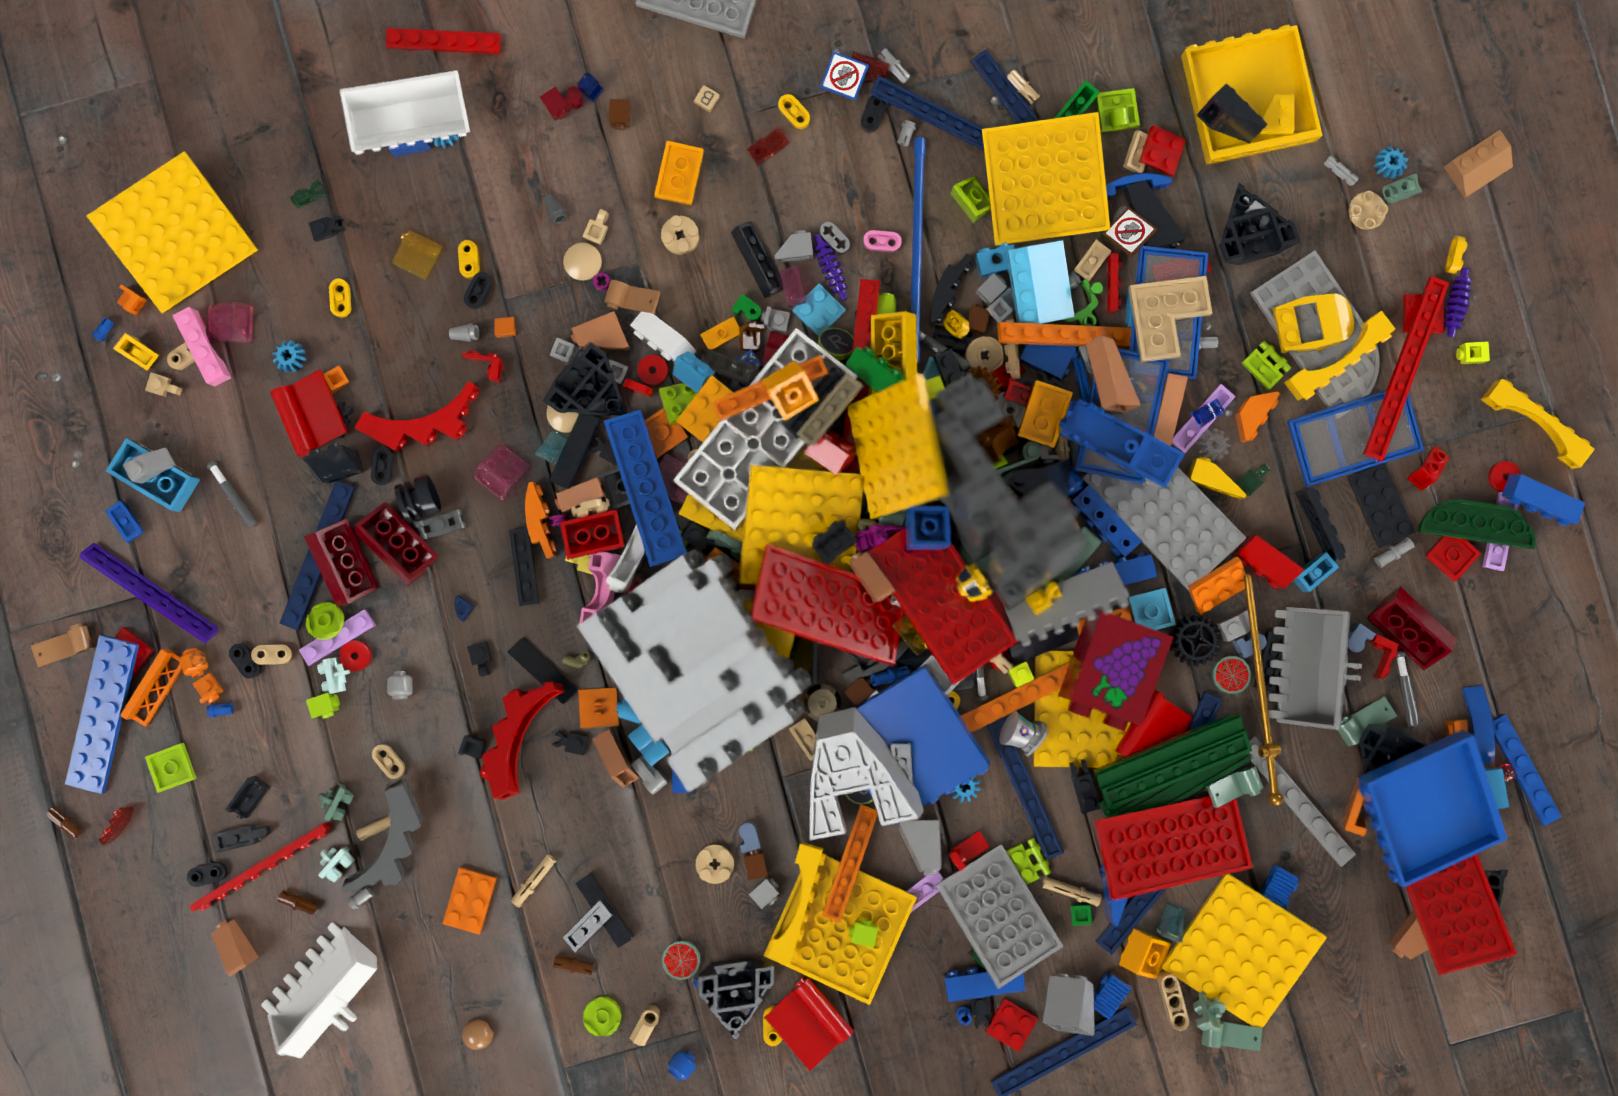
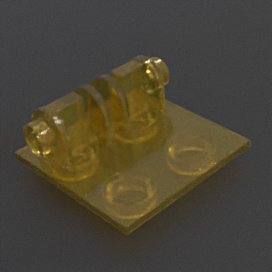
M408 230L407 233L401 235L400 239L403 241L392 264L426 280L443 246Z
M907 615L892 625L916 655L928 649Z

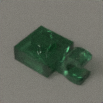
M317 180L311 184L309 190L300 189L290 199L296 207L301 208L315 201V198L324 196L326 191L323 189L320 191L316 190L318 186L322 185Z
M1262 464L1255 472L1249 469L1235 483L1247 496H1251L1264 483L1260 478L1270 468L1266 464Z

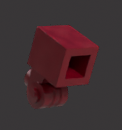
M556 87L540 96L542 103L554 121L564 119L571 109L577 110L584 105L582 101L583 95L578 87H569L567 90L568 96H562Z

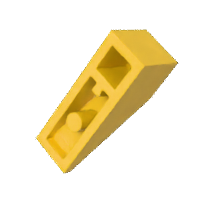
M1200 457L1192 461L1187 477L1195 485L1240 500L1246 498V494L1216 464L1211 463V459Z

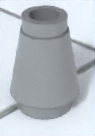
M472 323L450 328L449 337L450 339L474 342L479 339V328Z

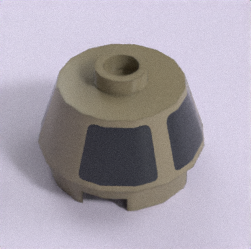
M816 684L809 688L804 695V710L809 717L818 721L820 715L840 711V695L831 685Z

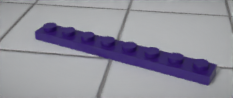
M92 543L80 553V559L206 644L218 633L219 628L97 544Z

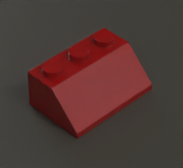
M617 509L560 522L567 560L625 547L621 516Z
M1257 535L1246 536V539L1233 554L1234 557H1238L1242 561L1244 567L1246 565L1252 569L1251 572L1255 576L1268 580L1267 584L1276 590L1277 588L1285 589L1304 570Z

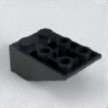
M1227 83L1211 97L1197 114L1210 129L1250 143L1268 125Z
M339 443L327 446L328 449L323 451L320 449L310 451L309 455L303 457L322 483L330 484L364 473L358 451L345 447V445H339Z

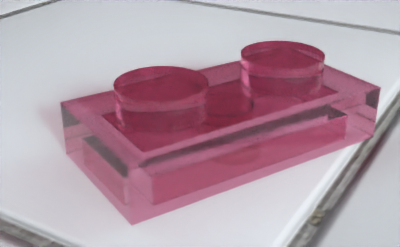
M794 266L781 270L780 276L787 306L792 308L807 303L799 267Z

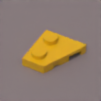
M1295 94L1274 95L1262 117L1268 125L1259 134L1292 135L1294 133Z

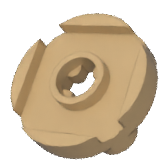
M675 215L663 225L661 239L669 252L683 255L692 252L698 245L699 230L695 222L690 218ZM683 231L685 238L677 240L676 233Z
M982 336L970 342L964 358L969 362L970 369L981 366V369L987 367V372H991L1003 364V347L995 338ZM988 351L987 356L989 359L982 360L981 352Z
M593 499L580 503V507L577 509L573 506L571 510L573 517L581 518L607 512L611 506L609 499H605V502H602V499Z
M710 844L702 849L696 858L697 873L702 880L708 883H722L733 872L734 857L723 845ZM713 859H717V862L721 864L717 866V869H713V866H710V862H713Z

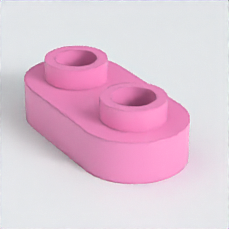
M876 230L868 231L863 239L866 249L880 252H896L899 250L902 242L900 235L895 232ZM870 239H875V240H876V243H875V244H871V243L869 242V240H870ZM890 240H893L895 242V245L890 246L888 242Z

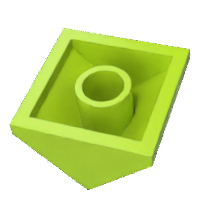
M975 176L953 186L951 195L973 223L991 211L990 196Z

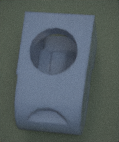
M1354 623L1349 631L1347 651H1362L1365 641H1372L1376 634L1362 624Z
M1251 634L1247 636L1246 640L1243 637L1232 640L1240 658H1247L1253 654ZM1259 634L1260 648L1262 650L1266 646V638L1264 635Z
M751 821L743 822L739 829L740 837L744 839V842L740 843L741 853L760 849L761 844L755 824Z

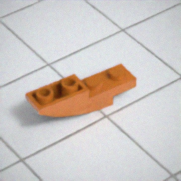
M532 481L528 483L526 492V524L532 544L540 543L546 558L551 559L556 557L557 547L553 540L550 541L548 536L550 529L547 523H543V520L549 518L548 513H550L547 502L543 503L541 498L543 491L540 485H536Z

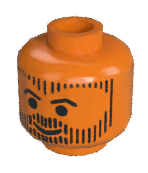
M198 648L184 651L179 658L184 675L197 678L203 676V672L208 669L205 653L198 650Z

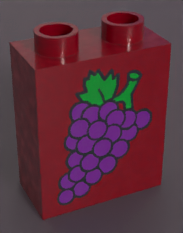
M1093 609L1096 618L1088 620L1086 616L1058 696L1070 700L1067 711L1090 718L1092 710L1096 709L1106 713L1103 724L1125 732L1128 722L1142 726L1173 637L1114 614H1105L1103 610Z

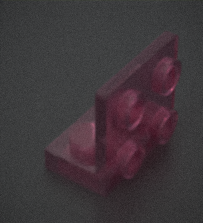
M229 302L209 306L208 340L210 343L229 341L244 344L252 343V305Z
M499 444L476 467L473 478L504 501L508 497L511 487L529 470L530 465L506 446Z
M665 454L659 465L669 499L682 505L688 493L673 480L686 464Z

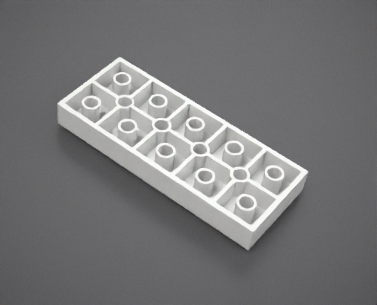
M796 328L751 385L760 382L795 360L798 364H801L819 355L827 371L835 367L844 375L848 373L856 380L858 376ZM821 377V378H819V379H816V380L810 382L812 388H813L823 377ZM771 399L721 421L673 481L723 522L737 531L745 521L750 465L787 468L805 444L800 437L797 440L780 424L784 419Z

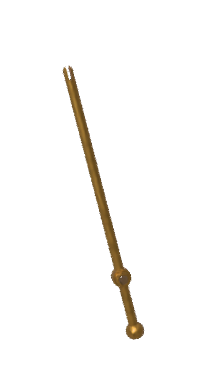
M1245 574L1244 585L1264 735V744L1258 747V754L1261 758L1265 757L1267 759L1271 791L1268 795V802L1271 805H1280L1283 802V795L1278 791L1274 757L1281 754V747L1278 743H1272L1252 577L1250 574Z

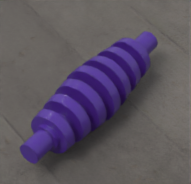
M820 234L814 236L813 238L816 243L815 253L820 252L816 255L817 260H821L818 264L819 267H823L821 273L827 274L824 276L826 281L832 280L828 284L830 287L835 286L832 291L834 294H839L841 301L849 299L846 293L847 283L842 284L846 280L845 276L839 277L843 274V269H838L841 266L839 261L835 262L838 258L836 255H831L834 253L831 248L827 249L830 245L828 242H823Z
M1462 268L1460 276L1455 277L1454 282L1457 284L1452 285L1451 289L1454 291L1450 292V298L1447 299L1449 306H1446L1448 313H1446L1445 319L1450 321H1445V327L1448 328L1447 337L1454 338L1456 330L1461 328L1462 323L1460 322L1465 318L1463 315L1467 312L1466 307H1469L1470 302L1468 300L1470 299V294L1467 293L1471 291L1469 286L1471 279L1468 277L1469 268Z

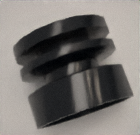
M425 474L414 478V487L409 481L404 482L403 485H395L394 490L398 507L408 523L415 522L416 518L418 520L422 519V509L427 516L442 511L438 492L429 475Z

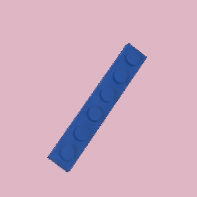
M1501 714L1492 719L1495 741L1541 825L1546 826L1561 818L1560 812L1507 715Z

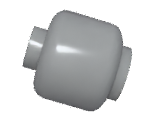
M395 671L394 675L387 678V694L392 696V699H408V696L413 693V678L406 675L405 671Z

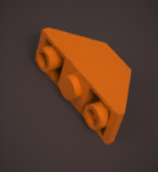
M1279 392L1251 396L1245 399L1235 414L1239 437L1242 443L1249 440L1252 441L1258 434L1257 428L1266 422L1269 417L1267 413L1278 404Z

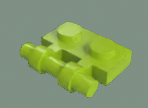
M1264 340L1259 345L1264 350L1261 354L1255 349L1241 364L1269 390L1283 377L1278 370L1282 368L1287 372L1291 369V366L1287 363L1288 360L1284 356L1281 357L1275 351V347L1272 344L1269 345ZM1268 356L1276 362L1274 366L1266 359Z
M1034 837L1027 840L1030 847L1024 849L1022 843H1019L1006 850L1026 885L1039 879L1036 871L1040 869L1044 875L1051 873L1049 862L1047 859H1044L1040 851L1041 847L1039 843H1036ZM1031 854H1034L1037 863L1033 865L1028 857Z

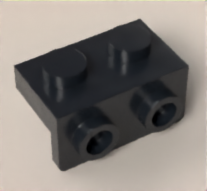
M843 519L840 522H833L828 527L829 530L824 534L819 533L813 538L812 548L826 565L830 564L858 542L856 537L846 527Z

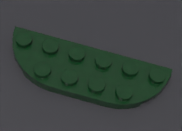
M1462 499L1444 501L1429 509L1418 527V533L1534 550L1536 546L1533 529L1528 525L1523 515L1503 505Z

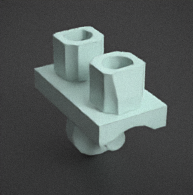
M339 657L322 660L323 662L317 665L320 675L326 674L327 681L321 684L322 691L329 692L330 694L346 691L345 675L350 674V670L344 671Z
M348 846L344 849L341 848L335 856L334 854L337 850L333 847L330 851L322 850L320 855L323 859L319 863L323 866L327 862L329 863L318 876L322 879L327 877L332 882H336L343 875L336 866L340 863L347 869L355 861L349 853L351 849Z

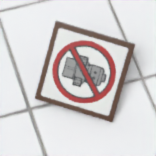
M1127 207L1110 225V230H1105L1102 235L1132 257L1158 229L1130 207Z

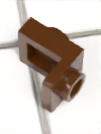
M749 321L739 328L740 350L760 351V332L764 330V325H760L756 321Z

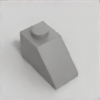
M800 230L796 231L795 234H791L776 253L775 262L784 263L813 259L811 233Z
M162 448L139 455L123 464V467L132 482L142 484L176 464L167 448Z
M1248 609L1215 623L1217 625L1216 629L1220 630L1219 635L1222 641L1229 642L1250 631Z

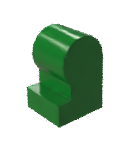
M741 294L731 309V312L736 316L740 312L744 314L748 321H758L761 317V308L743 294Z

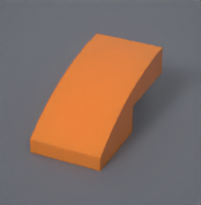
M340 365L323 374L331 394L336 393L349 383Z

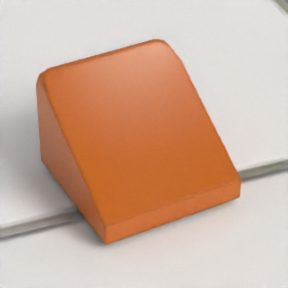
M514 317L495 319L494 332L497 338L516 336Z

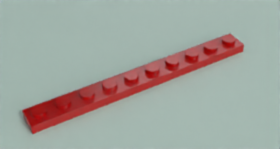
M1433 276L1428 277L1365 446L1363 455L1379 462L1385 458L1449 286L1448 282Z
M860 279L852 353L857 346L871 348V315H877L880 280ZM857 377V381L863 387L848 405L868 397L869 385L859 377ZM846 406L843 441L845 442L846 440L855 445L851 422L848 416V407ZM857 455L845 472L860 473Z

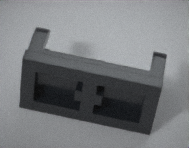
M256 776L248 777L225 810L229 813L235 812L238 814L237 818L239 819L249 818L270 786Z

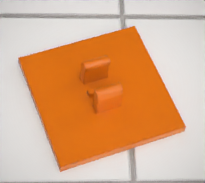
M617 687L578 690L580 728L619 726L618 712H616L618 705Z

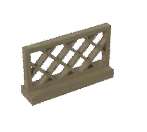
M848 373L797 433V436L803 440L805 447L808 448L810 445L813 448L863 387L861 383Z

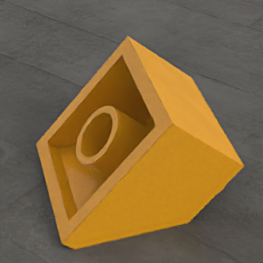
M796 360L761 380L784 420L819 401L805 372Z
M1133 928L1128 937L1126 948L1121 954L1119 965L1137 975L1157 979L1172 943Z

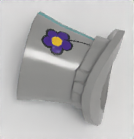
M1014 711L1004 722L1000 731L999 741L1004 745L1021 748L1025 751V756L1028 757L1044 741L1048 733V727L1041 721L1030 722L1017 711Z

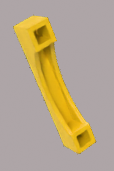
M1382 311L1376 313L1360 325L1362 330L1357 341L1339 361L1320 370L1307 371L1304 368L1284 382L1297 400L1309 399L1315 394L1314 390L1320 387L1322 389L1331 382L1329 379L1332 376L1338 377L1346 371L1344 367L1348 364L1353 366L1361 360L1360 356L1363 353L1369 354L1376 349L1375 344L1379 341L1383 343L1392 337L1390 333L1395 330V327Z
M1500 379L1493 382L1481 398L1483 402L1495 411L1509 409L1527 416L1541 426L1550 436L1558 450V459L1571 469L1583 466L1595 450L1590 446L1588 440L1578 437L1572 428L1564 426L1556 416L1544 411L1542 405L1528 399L1529 396L1515 389L1510 381Z
M804 842L800 843L795 863L799 864L802 877L799 907L786 930L780 936H774L768 955L769 959L790 965L792 959L796 960L799 949L795 948L797 940H802L804 930L801 929L802 922H807L810 911L806 910L808 903H812L815 894L812 891L813 884H818L820 877L817 869L819 865L823 866L826 855L822 853L823 848Z

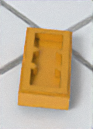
M733 316L703 332L700 336L709 352L738 337L740 327Z

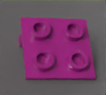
M881 524L871 525L870 529L858 531L857 535H855L858 540L856 549L864 552L884 543L889 535L904 529V527H897L895 524L881 526Z

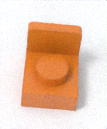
M212 673L206 674L193 683L202 697L199 700L201 703L211 704L220 698L218 695L224 692Z

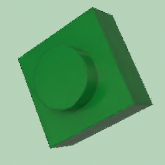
M1090 904L1070 905L1072 926L1092 925Z

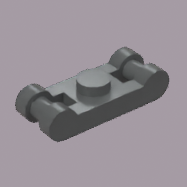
M461 509L413 523L414 528L417 529L418 535L423 541L466 528L465 522L461 518L463 515ZM454 518L455 525L451 526L449 519ZM430 526L431 532L426 533L424 527Z

